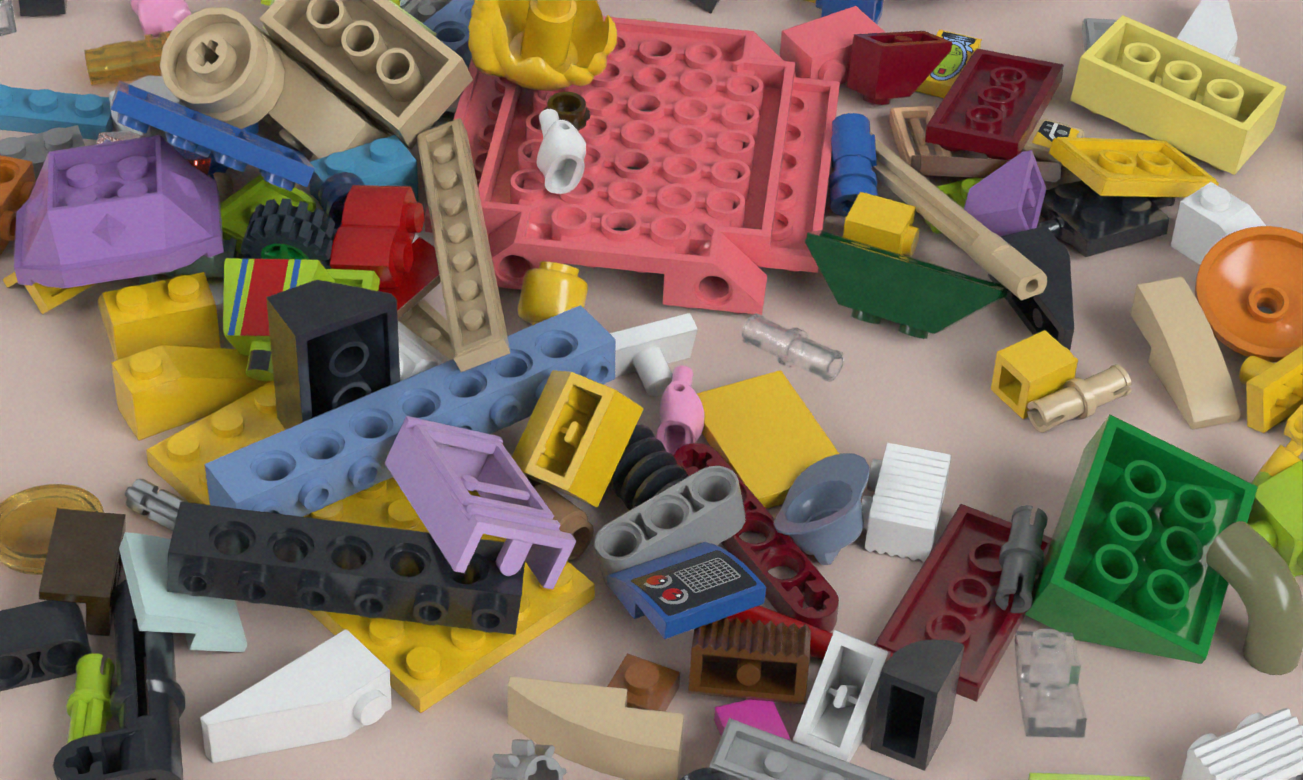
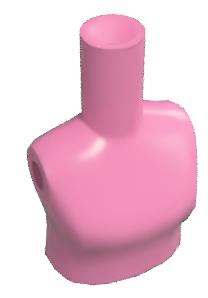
M131 0L132 10L138 15L142 30L148 37L165 34L168 39L171 31L188 15H191L185 0Z
M683 365L674 368L671 383L666 387L662 396L660 425L656 435V439L663 443L666 452L672 455L683 445L695 443L704 427V408L698 395L691 387L693 371L691 368Z

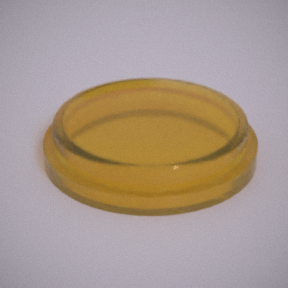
M65 484L35 486L8 497L0 503V561L14 571L24 574L42 575L57 508L104 512L101 502L89 491Z

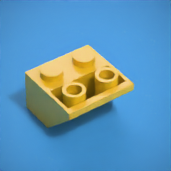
M552 370L512 458L527 478L548 485L552 489L598 508L644 408L616 389L570 371Z

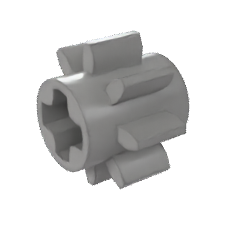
M514 739L511 745L512 754H494L492 757L495 765L492 770L491 780H563V775L567 773L566 769L561 768L559 763L552 758L555 750L553 745L536 744L534 746L532 740Z

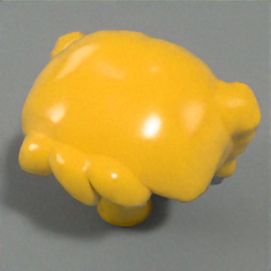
M474 0L471 9V19L468 25V48L476 68L487 76L505 77L522 87L541 91H554L571 85L585 86L590 84L595 76L605 70L607 66L606 56L614 50L617 43L615 23L609 15L606 16L604 21L597 0Z

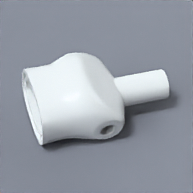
M546 109L539 115L543 140L536 163L544 175L545 188L550 193L564 194L573 190L583 176L586 142L570 122L559 120L558 113L555 110Z

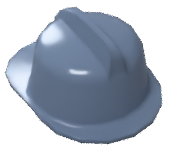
M840 453L812 464L796 478L789 489L781 510L776 515L773 524L777 532L790 535L803 553L814 555L821 565H831L840 550L854 542L862 533L864 520L861 497L868 482L870 467L865 458L854 453Z

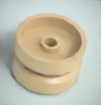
M227 7L205 8L188 15L171 31L162 49L160 62L164 84L175 97L190 109L240 129L260 121L273 109L283 91L285 70L281 55L242 13Z

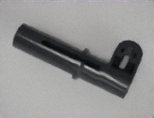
M126 579L117 585L113 592L117 687L110 697L111 714L116 722L119 723V730L81 737L63 746L55 756L53 763L57 780H183L179 718L185 710V692L176 682L173 632L139 631ZM144 657H146V665H147V675H146V677H145V660H144ZM146 683H147L148 698H149V715H148V711H147Z

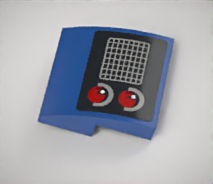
M703 542L607 575V585L634 619L646 615L664 639L754 608L765 602L766 586L734 555L708 542Z

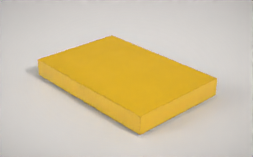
M1057 137L1053 138L1049 150L1050 155L1100 196L1188 197L1210 182L1217 186L1219 185L1214 177L1166 140Z
M782 370L696 393L702 402L705 412L703 436L766 509L783 504L796 478L809 466L826 457L840 454Z

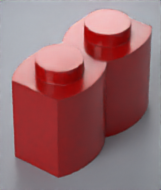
M353 185L351 187L343 209L342 225L338 228L332 245L330 256L331 269L375 271L380 278L379 288L399 287L403 274L409 273L412 268L413 249L411 244L415 233H420L424 224L423 206L420 202L416 201L411 186Z

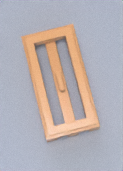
M935 106L890 108L889 123L900 158L910 166L911 155H915L904 119L907 118L917 154L931 156L925 142V133L919 118H925L927 125L936 112ZM933 144L936 152L934 156L952 157L951 151L941 148L940 145Z

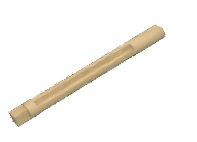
M875 137L877 166H873L872 171L875 172L880 182L908 205L916 206V212L971 256L979 266L1020 300L1044 292L1047 285V276L1041 269L999 235L991 232Z

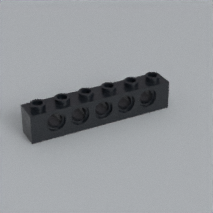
M180 501L168 550L167 592L516 635L525 561L516 574L506 576L502 574L496 564V559L504 542L480 539L465 573H461L452 569L431 534L427 532Z

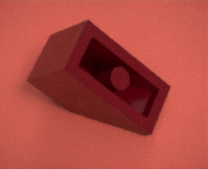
M926 31L854 34L846 87L863 94L864 101L878 105L890 104L891 98L910 97L951 52L952 42Z

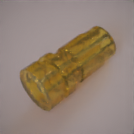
M172 30L159 32L160 37L154 38L153 33L145 34V39L127 40L104 44L102 47L85 49L84 54L91 86L105 83L115 84L119 80L123 82L138 80L139 77L147 75L161 76L160 62L162 49Z

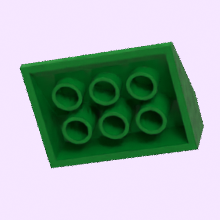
M1109 414L1083 450L1045 556L1043 569L1039 573L1032 593L1031 607L1025 612V615L1075 640L1202 664L1207 658L1229 585L1223 577L1207 564L1206 555L1215 538L1224 529L1239 521L1248 522L1258 486Z

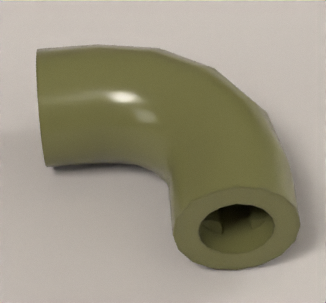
M1239 521L1233 523L1215 538L1207 552L1206 562L1235 589L1245 605L1248 616V632L1242 649L1244 658L1250 666L1260 672L1269 675L1287 674L1298 666L1303 649V598L1300 587L1286 561L1264 537L1246 522Z

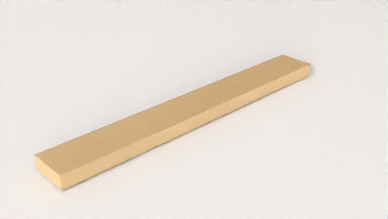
M460 118L418 134L417 142L453 358L460 372H463L511 352L468 134Z

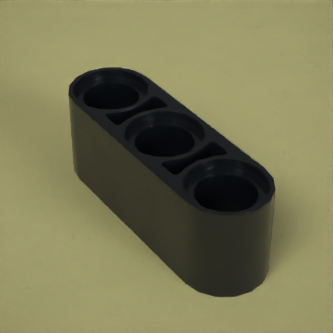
M46 600L0 611V691L75 674L79 659L84 655L92 654L82 611L77 603Z

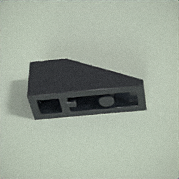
M1047 226L1001 236L1003 240L1041 269L1047 276V285L1043 293L1020 300L1008 290L1007 296L1004 298L1032 335L1045 330L1062 346L1070 350L1074 333L1071 260L1067 247L1057 240ZM988 273V277L992 282L1001 284Z

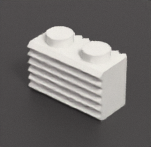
M887 443L883 460L873 458L867 490L874 491L875 494L873 497L864 495L861 502L864 520L863 529H867L865 549L869 553L876 550L880 555L887 552L891 557L898 555L901 559L909 557L912 561L920 559L923 563L926 561L933 548L945 496L951 462L950 454Z
M1283 708L1267 716H1264L1262 713L1251 714L1235 730L1217 737L1213 733L1205 734L1198 738L1188 749L1181 780H1303V725H1299L1296 716H1291L1289 708Z

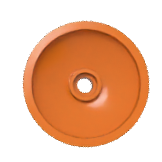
M1274 226L1245 228L1222 238L1205 255L1196 276L1195 297L1211 326L1214 336L1228 348L1246 357L1256 356L1269 362H1278L1303 345L1302 233ZM1259 307H1267V308H1269L1273 313H1272V314L1263 313V312H1261L1258 308H1259Z

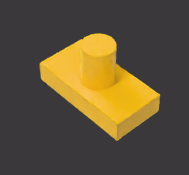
M1303 345L1275 364L1256 356H1250L1244 361L1240 369L1239 379L1242 384L1246 385L1248 427L1265 433L1292 415L1303 404Z

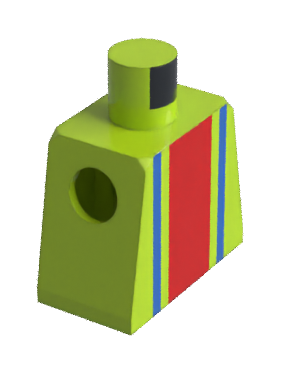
M225 258L223 332L225 338L240 354L249 356L246 368V375L259 381H274L266 297L314 280L335 283V280L319 260Z

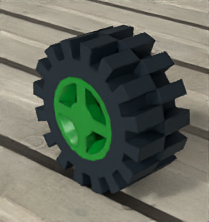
M282 198L279 206L275 199L267 200L265 206L260 203L255 208V211L252 212L241 245V254H244L243 259L319 260L325 269H331V250L338 229H334L335 222L331 217L322 220L324 215L322 210L316 208L313 212L308 211V203L300 201L298 207L292 206L291 199Z

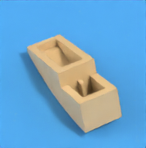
M1180 276L1137 284L1130 315L1151 346L1148 363L1190 428L1193 430L1239 421L1241 412L1222 352L1197 298L1184 277Z
M509 676L507 685L508 724L539 745H553L555 747L554 753L600 773L626 780H678L682 754L684 714L627 708V689Z

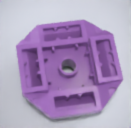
M161 135L116 142L106 139L102 144L48 152L30 198L16 212L14 270L19 285L32 286L37 282L47 287L71 288L166 273L190 265L203 255L209 258L224 252L221 206L217 182L193 167Z

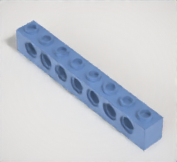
M581 305L507 336L510 354L460 372L454 359L204 464L210 505L303 517L393 477L385 465V461L406 416L486 434L494 433L531 416L552 370L570 371L601 384L614 380L616 339Z

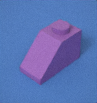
M1032 150L1020 153L969 189L964 210L1000 237L1037 228L1046 186Z

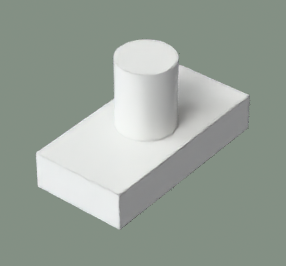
M687 313L610 333L616 339L615 377L637 372L648 395L658 396L664 394L666 387L671 383L672 372L668 363L691 357L698 330L691 314Z

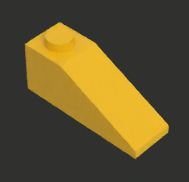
M160 345L111 362L118 410L138 441L206 417L270 381H259L246 375V368L249 356L240 354L236 349Z

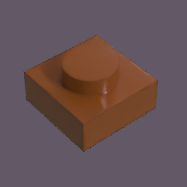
M627 653L607 687L627 689V708L666 712L680 687V672Z

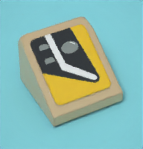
M1041 119L1025 144L1023 152L1032 150L1035 158L1060 163L1049 154L1053 138H1084V130L1053 120Z

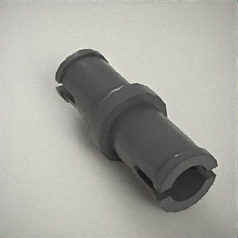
M1030 505L1020 506L1013 511L1009 540L1001 547L999 556L1002 574L995 601L1001 609L1006 610L1009 595L1014 594L1011 613H1023L1031 607L1035 576L1042 571L1045 555L1041 545L1048 518L1046 513L1038 508L1034 524L1031 525L1029 521L1033 506Z

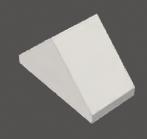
M834 630L793 741L850 762L874 723L881 671L891 657V652L841 631Z

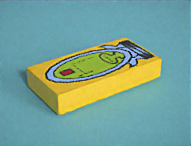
M939 29L936 36L952 42L951 52L918 87L916 92L945 98L976 48H981L982 39Z

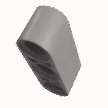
M709 466L701 469L602 527L595 536L594 547L606 586L610 589L607 585V575L703 542L718 545L739 532L745 523V510L736 474L729 468L722 466Z

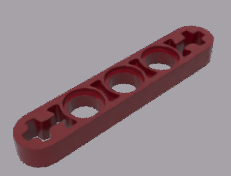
M702 443L683 445L673 455L677 465L682 466L688 476L709 466H722L733 471L714 448ZM736 474L745 510V523L739 532L721 544L729 553L743 562L766 586L765 597L778 613L831 632L837 623L839 597L836 591L789 535L777 532L773 524L775 519ZM755 531L763 534L767 539L761 543H748L743 541L739 535L744 532ZM783 566L791 568L797 575L789 579H778L773 577L768 571L774 567ZM803 601L808 606L807 608L803 609Z

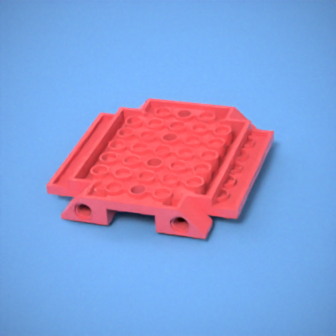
M611 17L617 29L616 46L606 56L607 66L605 70L595 76L592 82L585 86L571 85L554 91L529 89L515 84L505 77L483 74L475 67L471 59L468 70L473 80L461 93L453 120L461 118L467 130L498 287L522 290L526 272L530 269L539 268L540 261H548L568 266L573 264L591 268L602 267L630 270L639 273L664 274L663 305L762 315L767 275L759 267L785 269L792 272L818 273V265L809 251L805 240L808 232L823 231L832 154V121L836 118L840 82L796 77L795 62L784 61L754 31ZM559 92H573L585 99L586 107L590 111V119L586 121V126L579 130V133L586 142L584 173L578 185L570 192L564 194L550 193L545 188L544 175L536 163L543 140L539 115L547 107V101L552 95ZM628 167H637V168H641V169L631 170V169H627V168H628ZM427 206L424 216L425 232L433 233L429 208ZM614 228H627V229H629V230H627V231H616V230H613V229H614Z

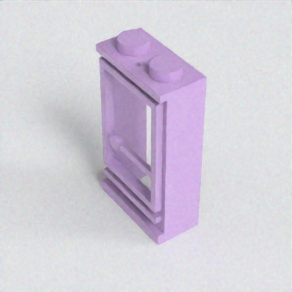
M406 416L385 461V465L452 569L456 572L465 573L482 535L488 534L506 538L496 559V564L502 574L506 576L516 574L525 561L543 588L553 589L575 546L576 540L571 533L559 530L560 523L557 520H553L554 515L503 446L504 440L500 436ZM467 490H477L481 497L470 495Z

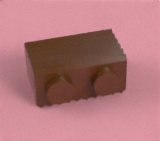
M737 617L731 622L727 618H723L695 628L691 648L688 694L805 705L810 661L811 629L806 624L799 629L795 623L789 627L783 622L775 626L772 621L764 625L758 620L753 624L749 619L741 623Z

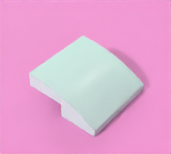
M125 532L119 551L139 631L185 633L189 650L245 652L248 644L235 600L167 592L168 550L171 539Z

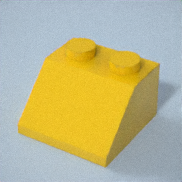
M204 272L181 275L172 279L103 292L97 299L116 361L160 345L221 348L216 303Z

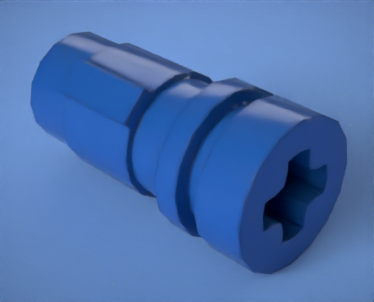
M857 113L842 114L832 121L831 161L834 172L830 175L829 187L831 189L830 208L834 213L847 217L860 192L878 196V189L876 188L877 175L872 171V167L877 166L875 134H870L869 119Z

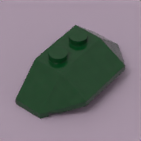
M822 230L808 232L805 243L839 305L853 309L851 316L864 322L880 324L883 318L900 323L898 331L909 336L927 339L929 333L941 332L1007 296L1008 289L1002 284Z

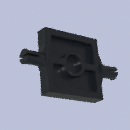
M1082 180L1064 183L1046 190L1040 215L1047 221L1038 223L1037 227L1047 226L1057 239L1073 245L1084 257H1089L1167 234L1169 217L1159 208L1174 205L1175 197L1100 196Z

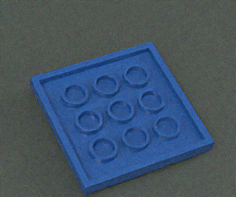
M119 80L111 103V110L118 112V123L146 134L151 125L166 132L165 135L168 143L196 153L199 145L213 150L212 153L216 158L215 161L241 172L245 171L247 164L260 169L259 172L262 173L261 176L264 177L265 181L286 190L293 191L295 183L308 187L315 168L301 152Z

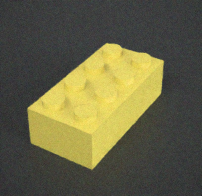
M1122 15L1080 57L1070 101L1087 108L1092 113L1103 115L1123 124L1134 132L1143 133L1156 140H1166L1177 150L1209 163L1216 169L1235 175L1273 132L1287 86Z

